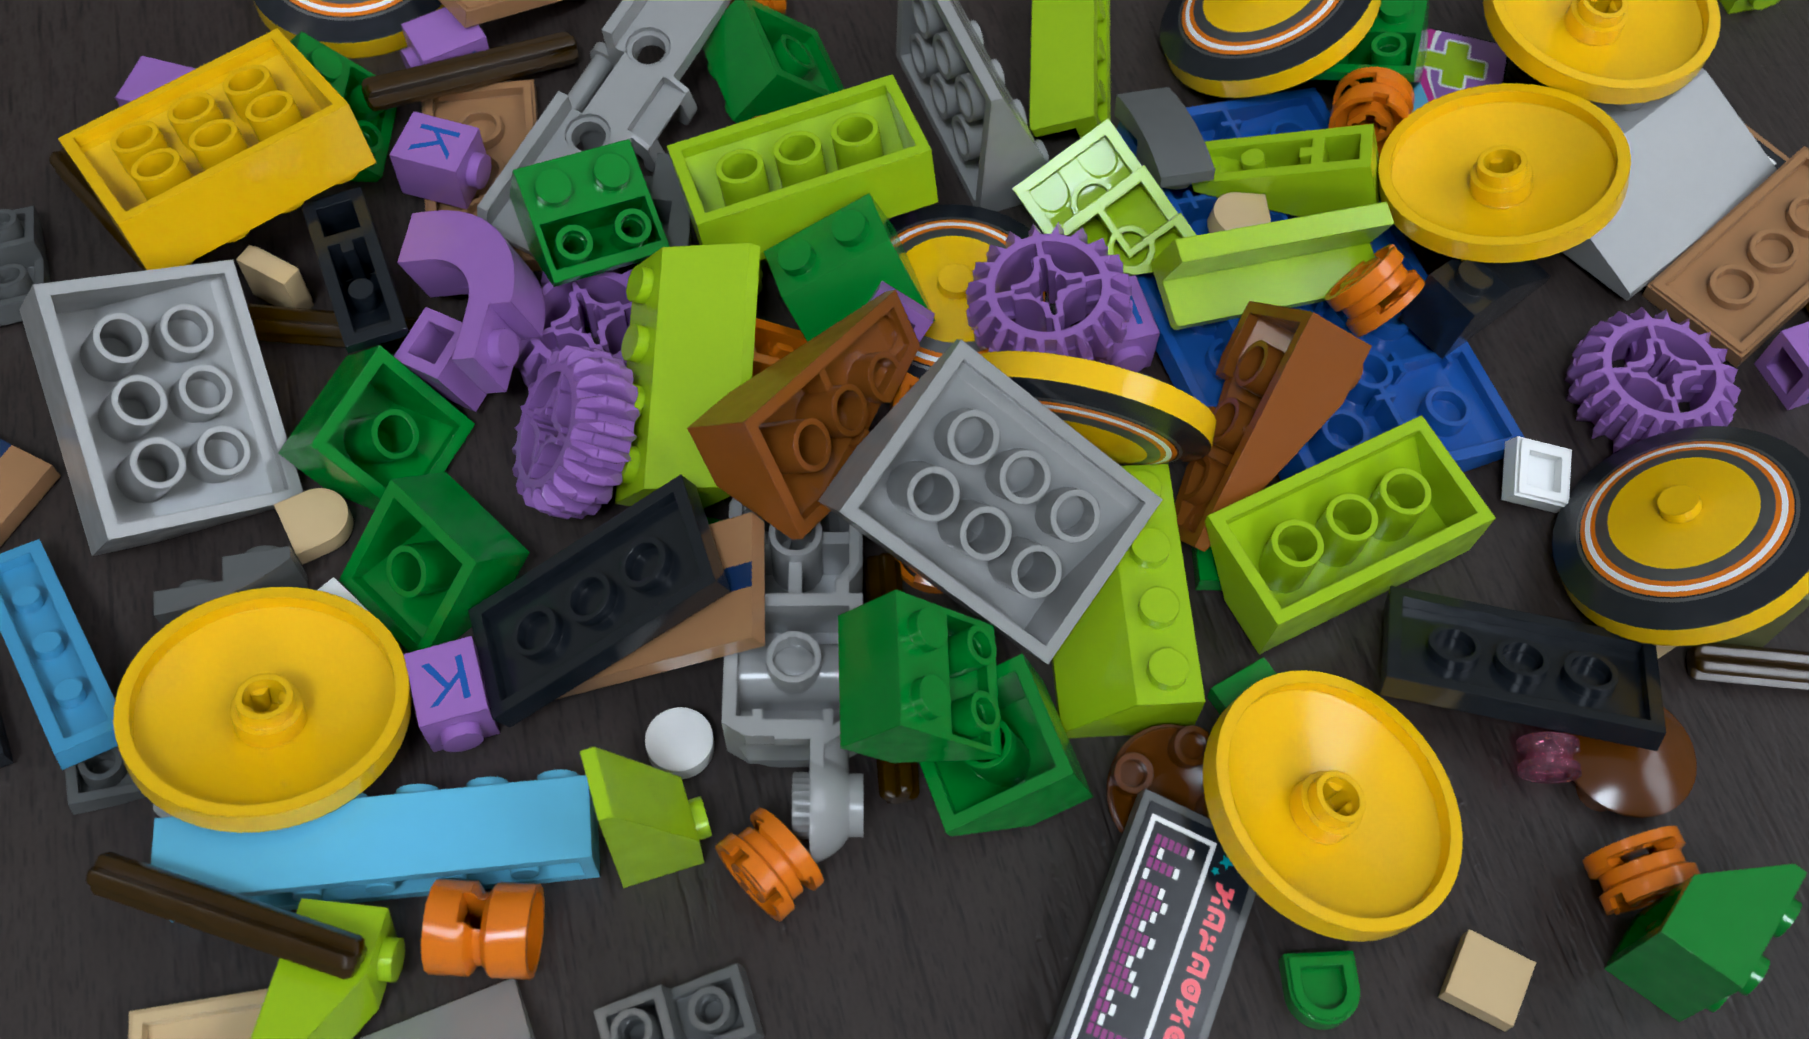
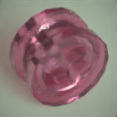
M1537 732L1521 736L1516 740L1517 752L1525 756V760L1517 764L1518 776L1520 778L1535 783L1558 784L1574 781L1582 776L1581 764L1573 760V756L1580 752V740L1575 736L1558 732Z

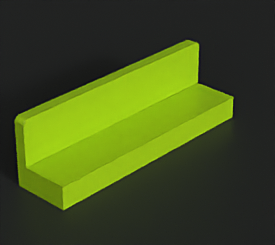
M1032 0L1029 128L1035 137L1076 128L1080 138H1082L1109 118L1111 121L1110 0Z
M1387 202L1175 239L1151 262V266L1170 326L1174 330L1241 318L1249 301L1288 308L1326 301V294L1344 275L1363 260L1366 263L1375 258L1370 242L1395 223Z

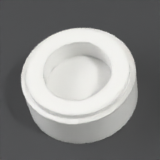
M677 707L660 713L652 720L645 735V746L652 766L680 776L681 779L691 778L701 773L709 765L714 754V737L708 720L702 714L690 708Z

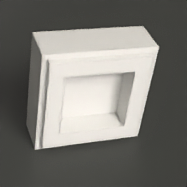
M1519 436L1506 441L1501 500L1553 513L1560 512V509L1568 504L1570 496L1572 449Z

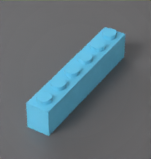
M559 769L543 772L537 776V780L509 783L508 780L501 777H480L470 780L467 783V787L439 790L436 786L429 784H409L399 787L396 790V794L368 797L366 794L360 793L353 800L320 818L300 825L266 832H223L202 828L184 822L174 816L154 818L151 865L284 910H296L301 898L353 904L428 896L434 881L439 878L479 880L484 889H493L499 882L542 884L599 878V828L586 775L579 776L574 771Z

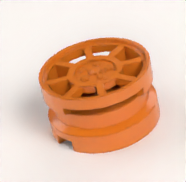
M1364 67L1354 70L1344 76L1336 86L1328 128L1374 124L1380 157L1383 145L1390 133L1404 118H1408V115L1413 112L1415 102L1414 90L1409 81L1394 70L1384 67ZM1374 77L1373 82L1360 84L1357 81L1361 78ZM1350 85L1351 88L1341 95L1342 91Z
M1389 244L1374 253L1376 258L1366 263L1363 260L1356 265L1325 296L1326 302L1335 312L1342 310L1348 317L1346 326L1355 337L1366 335L1390 320L1406 307L1425 286V281L1415 269L1407 270L1403 266L1404 255L1394 244Z
M759 807L750 815L754 829L747 827L738 836L729 833L715 845V849L727 870L742 889L764 912L774 920L781 922L795 909L793 900L803 892L802 884L808 889L815 891L824 883V878L811 855L794 834L772 813Z
M1677 826L1660 827L1630 836L1603 847L1582 860L1589 878L1599 880L1604 892L1600 895L1599 899L1607 916L1614 914V912L1616 915L1650 906L1694 874H1701L1695 862L1686 861L1681 851L1686 843Z

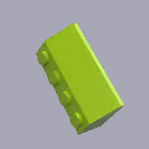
M893 74L667 146L699 244L752 243L760 246V260L766 259L765 250L869 193L888 219L938 203L931 147Z
M752 243L662 247L633 268L626 288L627 299L632 302L630 326L624 334L621 353L623 359L627 361L626 368L631 369L633 372V385L638 387L639 395L634 407L639 409L640 415L634 424V434L637 438L631 443L629 451L631 461L625 463L622 470L623 481L620 485H616L615 504L632 506L680 474L696 485L703 509L730 497L729 494L716 486L687 428L725 395L752 378L760 246Z
M1421 415L1208 515L1205 525L1224 600L1260 655L1389 591L1390 586L1397 587L1469 551L1496 518Z
M1168 464L1121 466L1163 500L1051 660L1057 713L1068 738L1135 735L1147 728L1163 724L1194 726L1206 702Z

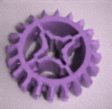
M1059 222L1052 230V234H1041L1040 230L1033 223L1029 231V237L1021 239L1010 231L1006 239V249L990 244L989 251L986 253L987 262H976L973 270L974 281L969 282L966 289L967 304L969 305L966 313L968 325L974 330L975 342L980 350L989 349V352H1042L1094 361V357L1109 361L1110 356L1113 354V343H1123V339L1127 334V323L1133 313V301L1130 300L1132 283L1128 274L1123 273V263L1120 260V255H1108V246H1106L1104 238L1088 244V236L1085 234L1083 227L1072 236H1066ZM1043 291L1047 292L1049 302L1043 301ZM1049 303L1055 304V315L1051 313ZM1081 321L1080 323L1070 327L1072 324Z
M621 268L556 287H553L543 272L540 281L545 302L543 335L538 338L520 339L519 356L514 365L515 368H518L523 382L527 386L531 382H536L538 368L542 364H547L551 354L554 351H561L566 345L596 348L610 352L613 357L624 360L621 347L624 334L630 326L632 304L627 299L626 288L633 269L621 274ZM585 327H589L591 333H586ZM598 337L599 344H595L593 338Z
M1642 307L1631 313L1630 316L1618 311L1607 322L1600 320L1597 325L1593 326L1584 340H1580L1572 353L1573 358L1570 361L1571 364L1567 369V376L1565 378V381L1571 385L1568 389L1567 401L1580 405L1577 410L1576 421H1588L1595 425L1592 439L1605 435L1613 441V453L1633 443L1664 432L1699 426H1728L1734 417L1733 414L1736 411L1734 405L1737 403L1738 395L1741 392L1733 384L1738 369L1723 364L1728 349L1712 348L1708 344L1711 332L1698 335L1689 329L1690 318L1679 324L1672 322L1666 309L1655 315L1654 318ZM1625 360L1626 364L1624 367H1612L1613 361ZM1679 402H1689L1690 411L1680 413Z
M566 345L561 351H554L548 358L547 364H542L538 368L537 380L528 385L529 395L525 405L520 406L522 415L519 424L515 427L518 431L517 441L512 448L513 454L516 455V462L512 468L513 475L518 478L516 482L517 492L523 495L525 505L557 518L569 519L572 517L583 519L586 515L595 516L601 508V504H608L611 500L613 486L622 483L624 465L626 462L631 461L629 455L631 443L637 438L634 434V424L640 415L639 409L634 407L639 395L638 387L633 385V372L625 367L624 360L613 357L610 352L596 348Z

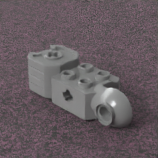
M734 498L729 503V518L752 512ZM832 511L803 539L799 540L790 539L762 519L764 521L765 646L724 656L722 727L727 751L749 764H761L778 768L810 767V772H793L792 833L797 839H809V851L815 863L821 862L835 854L849 837H863V773L849 774V758L857 753L840 748L838 615L863 605V534Z

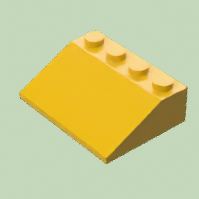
M278 28L58 138L146 270L191 265L195 259L225 243L242 239L253 228L281 213H289L298 209L309 198L336 184H343L352 180L360 171L377 163L349 104Z

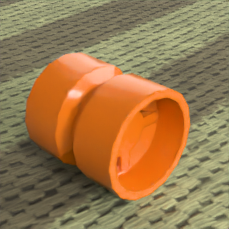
M442 878L435 880L427 898L422 923L421 958L424 971L428 975L469 977L478 966H483L490 978L531 980L538 968L544 935L545 899L541 884L499 882L491 892H486L479 880Z

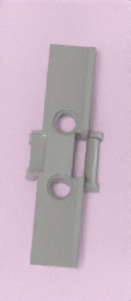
M622 0L602 28L605 43L598 42L590 51V63L567 95L560 91L556 93L478 204L477 216L493 225L510 245L532 255L509 196L512 171L514 169L630 139L634 152L644 160V166L649 171L654 172L657 153H665L657 138L676 112V118L680 123L688 125L697 112V105L689 89L680 82V79L705 44L731 0ZM655 45L665 50L663 58L654 64H643L637 61L642 48L645 46Z

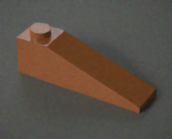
M890 290L882 293L735 388L687 428L716 486L792 540L803 539L831 511L818 502V500L855 448L870 433L868 429L880 405L892 402L920 347L897 291Z
M1254 301L1248 302L1217 368L1216 375L1224 379L1225 382L1217 407H1208L1216 418V429L1211 450L1205 457L1188 463L1176 498L1175 509L1180 541L1203 552L1211 546L1205 525L1206 517L1263 490L1344 403L1349 391L1357 385L1362 376L1363 363L1372 347L1371 345L1314 312Z

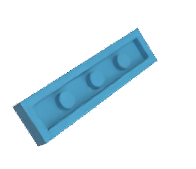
M40 539L0 553V631L61 769H67L117 747L113 724L114 696Z

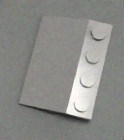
M898 0L896 57L972 205L996 212L1021 205L1022 203L1012 188L1048 163L1049 156L1041 140H1034L1028 129L1026 113L1019 99H1012L1005 86L1004 73L997 59L991 60L986 52L978 23L975 20L970 21L959 0Z
M1703 68L1686 86L1671 95L1657 100L1637 104H1605L1589 101L1612 117L1626 136L1631 154L1629 184L1626 197L1614 218L1593 237L1573 248L1563 251V253L1626 301L1654 280L1777 170L1708 72Z
M234 260L32 285L19 311L92 556L164 541L275 509L274 504L303 492L296 467L278 454L287 441V436Z
M956 339L860 442L818 502L982 622L993 625L997 633L1019 649L1049 664L1163 499L963 340Z

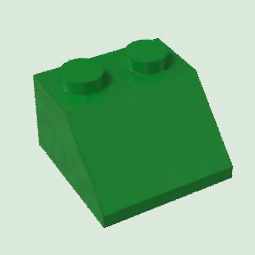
M734 0L724 11L702 47L709 62L707 64L708 71L717 81L726 101L725 110L735 123L844 90L817 30L755 0Z
M870 193L764 251L781 297L807 342L867 304L881 281L931 311L895 228Z
M379 345L345 357L278 454L323 488L333 490L343 498L375 511L391 479L445 472L475 423Z
M447 472L394 478L390 480L339 581L372 615L385 625L409 652H414L457 640L472 627L468 610L513 582L530 552Z
M1023 653L996 666L998 702L1001 716L1002 756L992 760L919 762L945 832L950 837L1032 826L1094 797L1046 685Z

